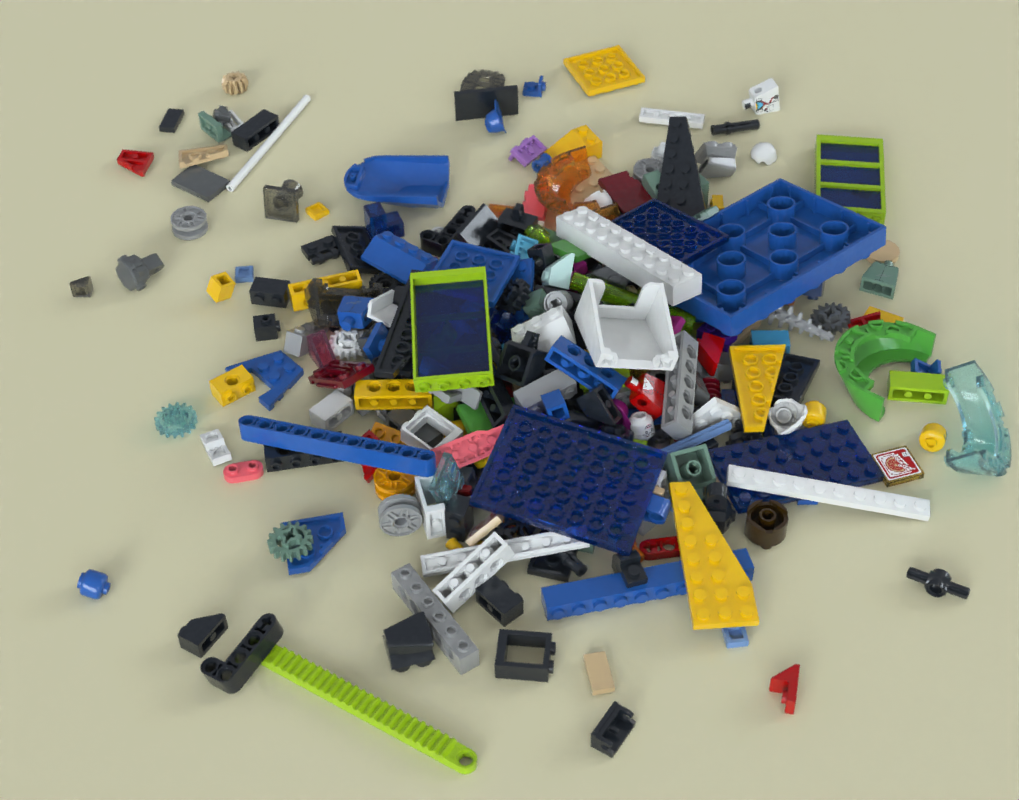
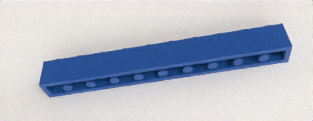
M747 549L733 550L732 552L747 577L752 581L754 565ZM676 561L643 568L648 577V582L631 588L626 587L620 572L542 587L541 602L547 621L559 620L565 617L580 616L585 613L600 612L615 607L620 608L625 605L685 595L687 591L682 562Z

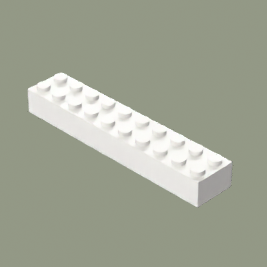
M579 206L577 209L556 216V236L577 246L589 256L640 287H643L648 282L663 283L667 303L671 306L701 294V273L595 213L586 206Z

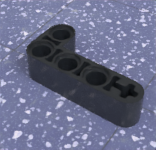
M471 205L463 206L440 233L433 230L422 231L420 233L421 250L441 258L451 240L457 241V232L476 212L475 207Z
M271 613L262 615L225 662L216 657H209L202 662L200 666L201 672L211 685L229 694L237 693L284 634L283 627L275 615Z

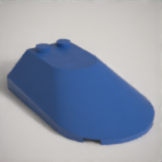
M379 155L364 159V162L358 165L354 164L347 170L344 176V185L352 196L361 200L408 208H443L449 189V156Z

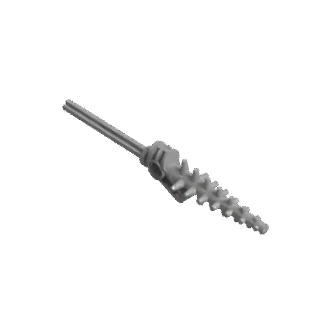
M782 306L769 314L768 325H771L774 318L779 319V328H782L784 323H788L789 331H792L793 327H798L799 334H802L805 330L809 332V337L816 335L820 337V340L826 339L830 342L835 338L831 331L823 330L822 325H813L811 318L808 321L804 320L802 312H799L798 316L794 315L793 306H790L788 311Z

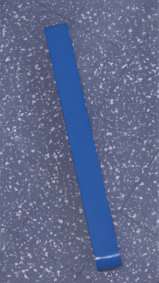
M245 415L238 420L241 439L244 441L421 477H432L437 473L435 452L431 450L253 415Z

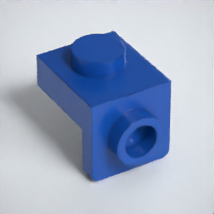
M917 358L910 362L911 372L942 373L941 361L938 359L932 365Z

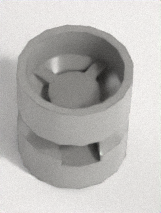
M567 291L550 292L544 298V309L549 311L551 308L562 305L568 313L573 307V298Z

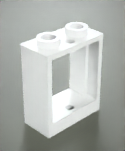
M428 405L422 410H418L409 422L403 423L400 428V440L408 446L427 450L433 448L414 435L426 423L446 436L434 448L463 437V430Z

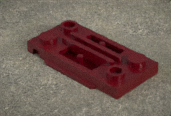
M628 171L598 180V185L602 190H606L614 204L628 220L633 218H643L647 222L654 220L656 202L637 179L629 176Z
M334 359L328 363L327 367L318 368L313 371V375L309 376L308 379L310 384H316L317 387L346 389L373 373L375 368L371 363Z

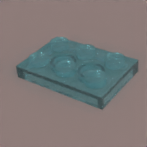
M443 452L429 491L436 503H444L446 509L452 494H457L459 489H462L464 477L452 454Z

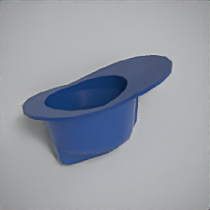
M495 99V108L486 115L485 126L489 133L502 131L506 133L501 109Z

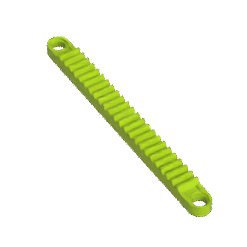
M275 645L261 663L262 666L461 774H470L477 768L476 753L457 742L454 737L449 738L448 734H442L439 729L435 730L432 725L427 726L424 721L420 722L417 717L412 718L409 713L405 714L402 709L397 710L394 705L390 706L387 701L382 702L379 697L375 698L372 693L367 694L364 689L360 690L357 685L353 686L351 682H345L342 677L338 678L335 673L332 675L329 670H323L320 665L317 667L314 662L310 663L307 658L302 659L299 654L295 655L292 650L289 652L286 647L282 648ZM464 757L472 760L469 765H462L459 761Z

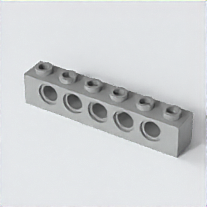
M685 330L674 335L679 358L672 371L666 370L661 429L676 441L692 434L699 342Z
M410 563L391 572L392 586L395 592L413 615L424 611L432 639L460 675L479 666V649Z

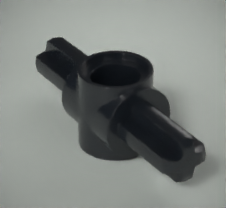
M909 567L906 577L925 584L926 592L933 597H942L949 593L967 599L970 594V588L951 582L950 574L943 569H934L927 573Z

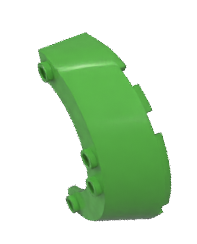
M883 319L868 321L866 325H856L847 330L836 344L834 361L856 406L871 419L879 422L885 414V407L883 406L885 398L870 391L875 381L870 379L869 375L877 367L891 362L910 363L914 358H917L926 363L932 356L936 334L911 323L895 320V323L884 322Z

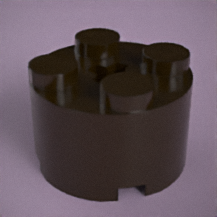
M762 499L753 502L747 510L745 536L751 542L766 550L780 544L785 539L787 532V509L775 500L763 502Z

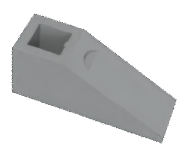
M315 319L288 330L284 352L297 357L310 353L329 331L327 323L322 319Z

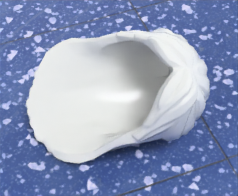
M792 398L779 399L774 403V407H771L769 410V422L780 435L798 431L807 416V406L796 402Z

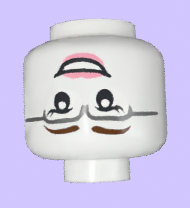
M644 411L635 412L631 415L629 421L631 422V430L634 432L633 439L648 441L655 433L652 416Z

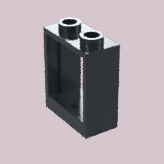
M499 629L495 658V678L548 682L549 673L553 674L554 660H551V655H555L556 642H552V633ZM508 645L545 648L543 664L507 662Z

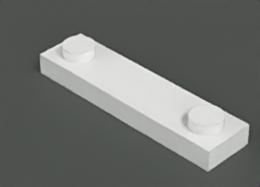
M642 107L639 122L669 125L670 117L686 116L690 128L702 129L705 114Z

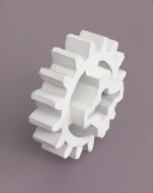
M342 328L340 332L336 330L335 335H330V340H328L330 352L333 353L334 357L339 355L341 360L344 357L350 360V357L357 359V355L363 356L362 352H360V346L356 341L364 334V330L358 331L356 328L350 331H345Z

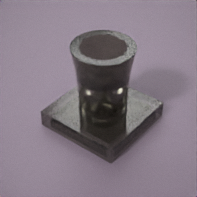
M288 179L282 183L281 187L270 185L263 187L265 218L295 223L299 221L298 200L303 195V189L297 181Z

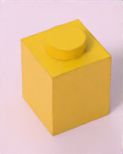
M225 271L211 276L206 291L218 303L231 298L236 283Z

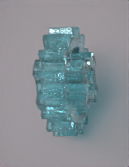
M176 402L174 406L169 403L168 408L161 407L162 412H157V417H154L156 430L159 431L160 435L165 434L166 438L170 437V435H173L174 439H176L177 435L184 437V433L190 434V428L195 429V424L198 423L196 411L193 410L191 405L187 407L186 403L179 405Z

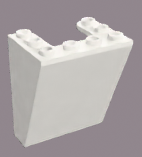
M588 278L574 314V319L595 367L672 371L679 356L664 284L657 282L645 284L641 289L635 306L599 305L605 291V282L601 279Z

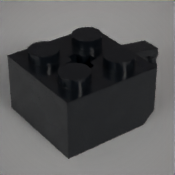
M517 203L513 209L505 208L499 216L497 228L516 237L518 234L535 239L538 231V216L524 213V205Z
M526 331L521 343L511 340L507 341L504 344L494 377L520 387H524L541 378L547 362L544 359L548 353L537 349L540 334Z

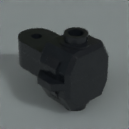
M712 482L707 486L706 495L701 501L721 534H724L729 525L735 521L736 511L732 509L731 503L727 499V486L721 482Z

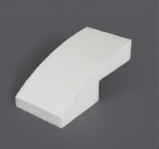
M218 429L200 435V439L213 466L232 460L231 453Z

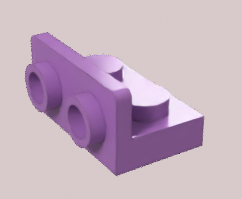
M534 135L529 139L526 137L520 143V146L516 145L511 149V155L508 159L512 161L516 158L526 167L547 150V147Z

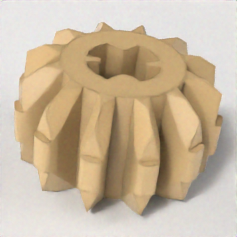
M238 71L227 73V75L223 76L222 88L226 94L238 95L247 91L248 79L244 73Z

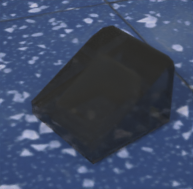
M90 276L70 282L73 297H91L93 285Z

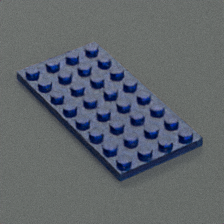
M848 420L796 430L786 435L778 434L708 449L718 480L725 485L729 464L854 487L882 482L885 477ZM727 486V495L738 514L747 513L748 507L757 500L763 499V502L775 500L781 504L804 500Z

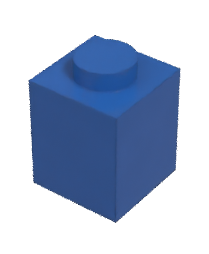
M560 389L541 395L544 409L551 424L570 418Z

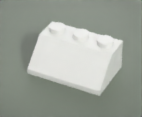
M562 305L551 308L549 311L535 316L522 324H518L511 329L512 341L519 343L522 342L526 331L540 334L537 349L547 353L561 335L576 344L572 320Z

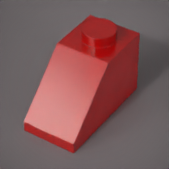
M703 332L702 338H697L699 342L697 360L707 373L714 377L725 338Z

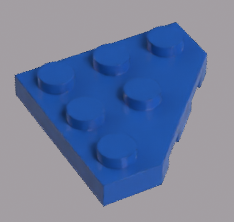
M343 512L291 521L292 525H295L298 521L300 527L305 524L307 529H311L314 543L312 544L313 549L307 550L308 556L301 555V560L293 558V562L287 559L289 575L310 572L346 534Z

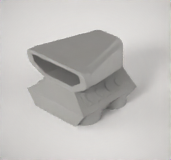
M708 141L703 143L695 153L697 163L701 164L698 170L704 178L732 176L736 171L735 156L737 147L731 142L719 144L716 141Z

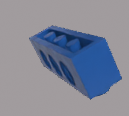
M562 335L552 345L544 359L589 390L603 383L612 400H614L627 380L626 377L612 368L595 367L588 352Z

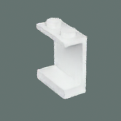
M391 289L371 299L367 306V317L377 322H383L389 328L398 308L397 305L393 304L394 290Z
M435 475L432 477H414L416 499L420 503L422 523L427 540L446 536L444 503L427 506V504L437 503Z

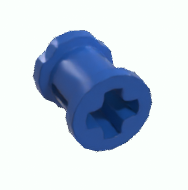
M543 153L538 160L532 162V168L538 174H542L545 168L553 165V159L547 153Z

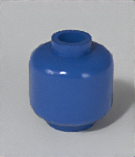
M92 569L87 570L85 573L82 572L77 584L81 595L97 600L103 594L107 595L111 583L108 582L107 574Z

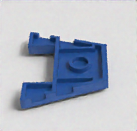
M281 350L225 368V371L228 372L243 365L249 373H253L271 388V390L258 397L259 403L269 411L274 408L277 400L280 401L284 397L283 394L286 390L291 389L304 375L303 368Z

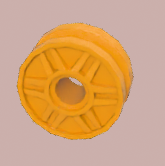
M382 468L375 470L373 475L375 491L381 500L397 494L411 496L415 494V475Z

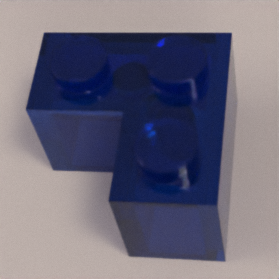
M380 202L363 206L365 228L371 241L375 235L384 231H390L399 238L405 236L404 222L398 211L386 213Z

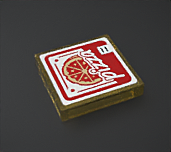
M906 445L870 454L869 460L886 487L924 478L925 473Z

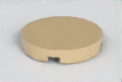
M886 240V245L871 253L866 259L872 264L876 261L884 263L886 260L894 264L898 261L900 250L895 243Z

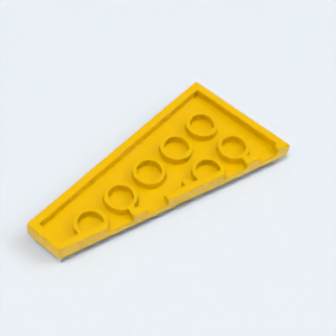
M786 344L729 346V356L744 432H764Z

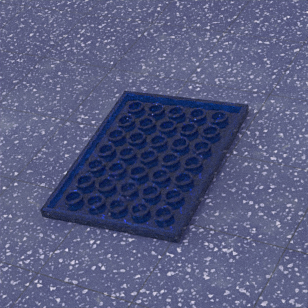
M513 404L469 500V505L615 553L630 556L666 462L668 452Z

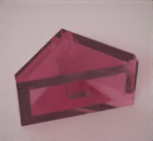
M325 330L306 336L309 356L318 368H325L330 361L336 359Z

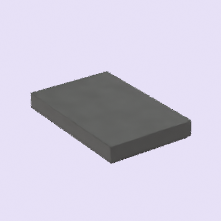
M197 165L189 166L171 180L172 186L207 202H210L224 191L230 180Z

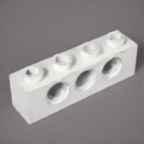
M494 531L432 591L454 613L476 592L475 589L490 579L515 553Z

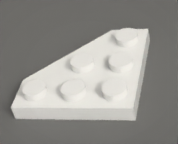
M712 398L693 413L692 434L725 419L732 423V428L735 427L736 421H742L740 408L719 398Z

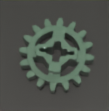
M288 521L286 526L280 523L279 529L274 527V533L268 534L269 539L267 543L270 554H274L275 559L281 557L282 562L286 559L293 562V558L301 560V555L308 556L307 550L313 549L312 544L314 541L311 529H307L305 524L300 527L298 521L295 525H292L291 521Z

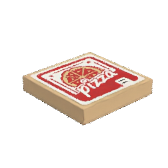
M500 506L472 528L465 542L469 546H473L500 525L506 514L505 508Z

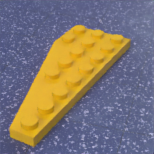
M670 482L669 492L693 630L758 626L759 617L752 583L691 482Z

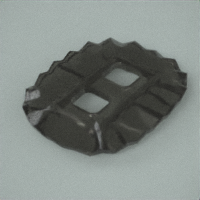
M474 70L464 78L460 91L473 90L478 86L486 88L504 86L505 78L498 71ZM480 79H489V81L484 82L480 81Z

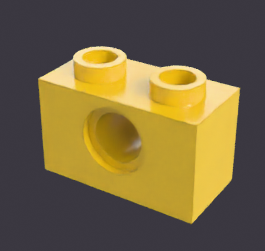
M243 365L209 381L212 395L223 407L256 391L254 378Z

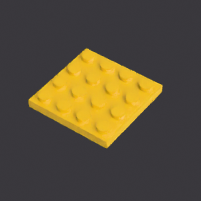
M620 45L563 59V64L588 97L645 82V76Z

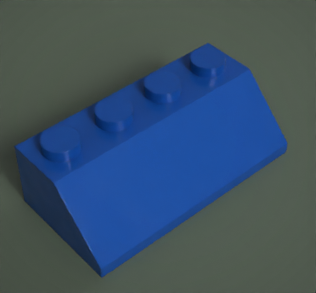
M384 231L375 235L361 255V260L405 285L411 270L432 271L439 261L430 253L408 243L405 239L399 238L390 231Z

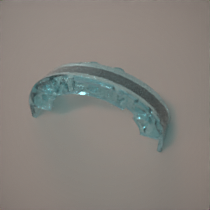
M975 360L945 369L943 383L945 388L949 389L957 405L962 421V437L964 440L960 453L953 449L946 451L944 456L946 466L951 467L958 473L995 477L1005 475L1007 473L1006 468H1010L1011 442L1009 430L1004 428V422L1001 419L1005 415L1000 401L996 402L992 384Z

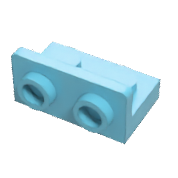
M518 234L517 239L512 240L509 249L512 251L509 253L519 255L520 260L528 259L527 250L538 244L539 241Z

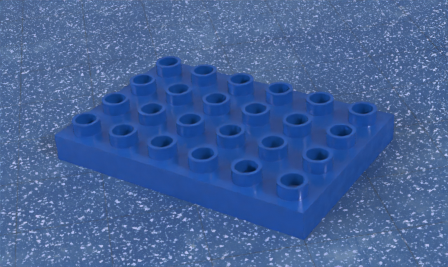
M779 178L655 247L702 274L701 294L674 307L683 309L692 314L695 319L704 321L719 329L722 334L732 337L741 334L743 329L755 322L766 319L770 313L780 307L793 303L795 298L807 291L818 288L822 282L832 276L843 273L847 267L859 260L868 258L871 253L886 245V226Z

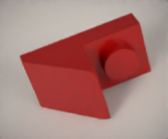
M800 664L787 668L773 676L770 680L769 691L782 693L781 703L785 704L784 713L794 714Z

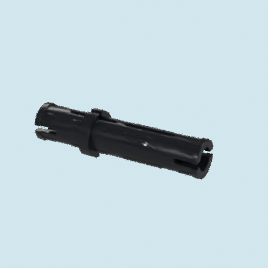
M758 119L733 123L725 122L724 124L712 125L711 134L729 135L732 132L759 129L760 123Z
M543 529L540 531V533L549 532L548 529ZM574 551L554 553L561 559V563L569 567L578 577L586 573L587 566L577 558Z

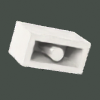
M337 389L309 409L311 424L319 429L330 431L354 414L353 400Z

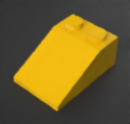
M583 125L569 131L544 153L552 157L553 166L557 169L594 155L598 159L602 158V141L587 125Z

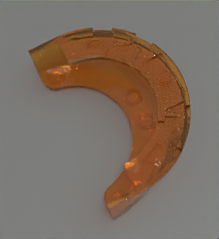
M586 146L555 156L551 159V163L547 166L543 165L537 173L538 177L534 181L536 197L544 207L556 215H562L564 212L572 211L579 206H586L614 224L621 226L617 203L600 208L596 200L574 202L573 204L571 202V194L575 187L592 174L588 163Z

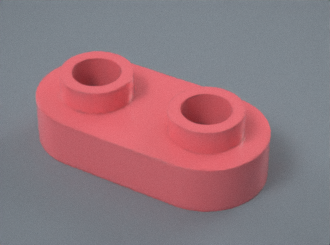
M250 460L227 465L223 470L224 479L228 483H239L259 479L264 474V469L260 461Z

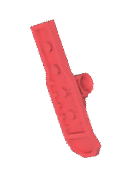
M526 416L490 430L472 432L431 449V451L435 452L437 473L435 478L484 459L495 449L531 435L532 431Z

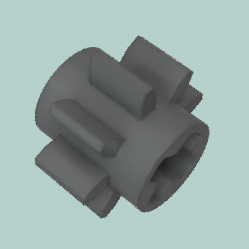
M219 105V108L213 111V118L224 126L230 122L231 111H228L227 107Z

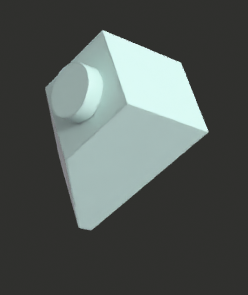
M565 254L546 267L541 276L542 286L563 291L569 290L575 254Z

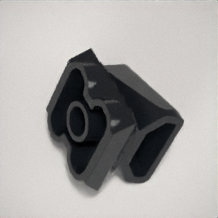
M424 611L418 612L383 630V640L391 670L405 672L411 665L416 664L419 667H426L432 660H435L432 650L433 639Z

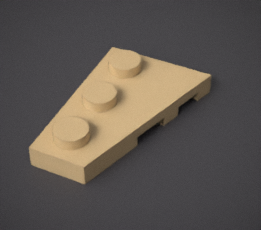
M227 144L178 150L180 169L229 156Z

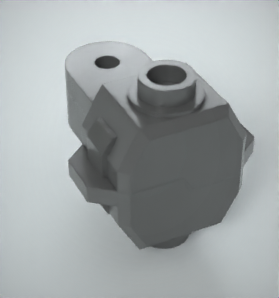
M157 253L144 258H140L135 254L129 257L123 255L118 258V265L115 270L118 278L130 291L135 289L141 291L147 286L145 283L150 278V275L159 272L165 265Z

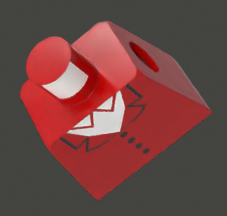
M648 373L642 374L637 379L629 376L624 385L631 390L630 403L639 411H644L652 416L653 420L660 417L663 411L665 382Z

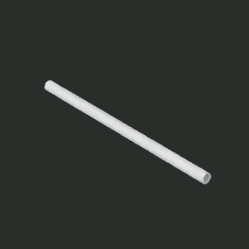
M304 95L229 182L226 186L228 191L233 192L310 102V96Z

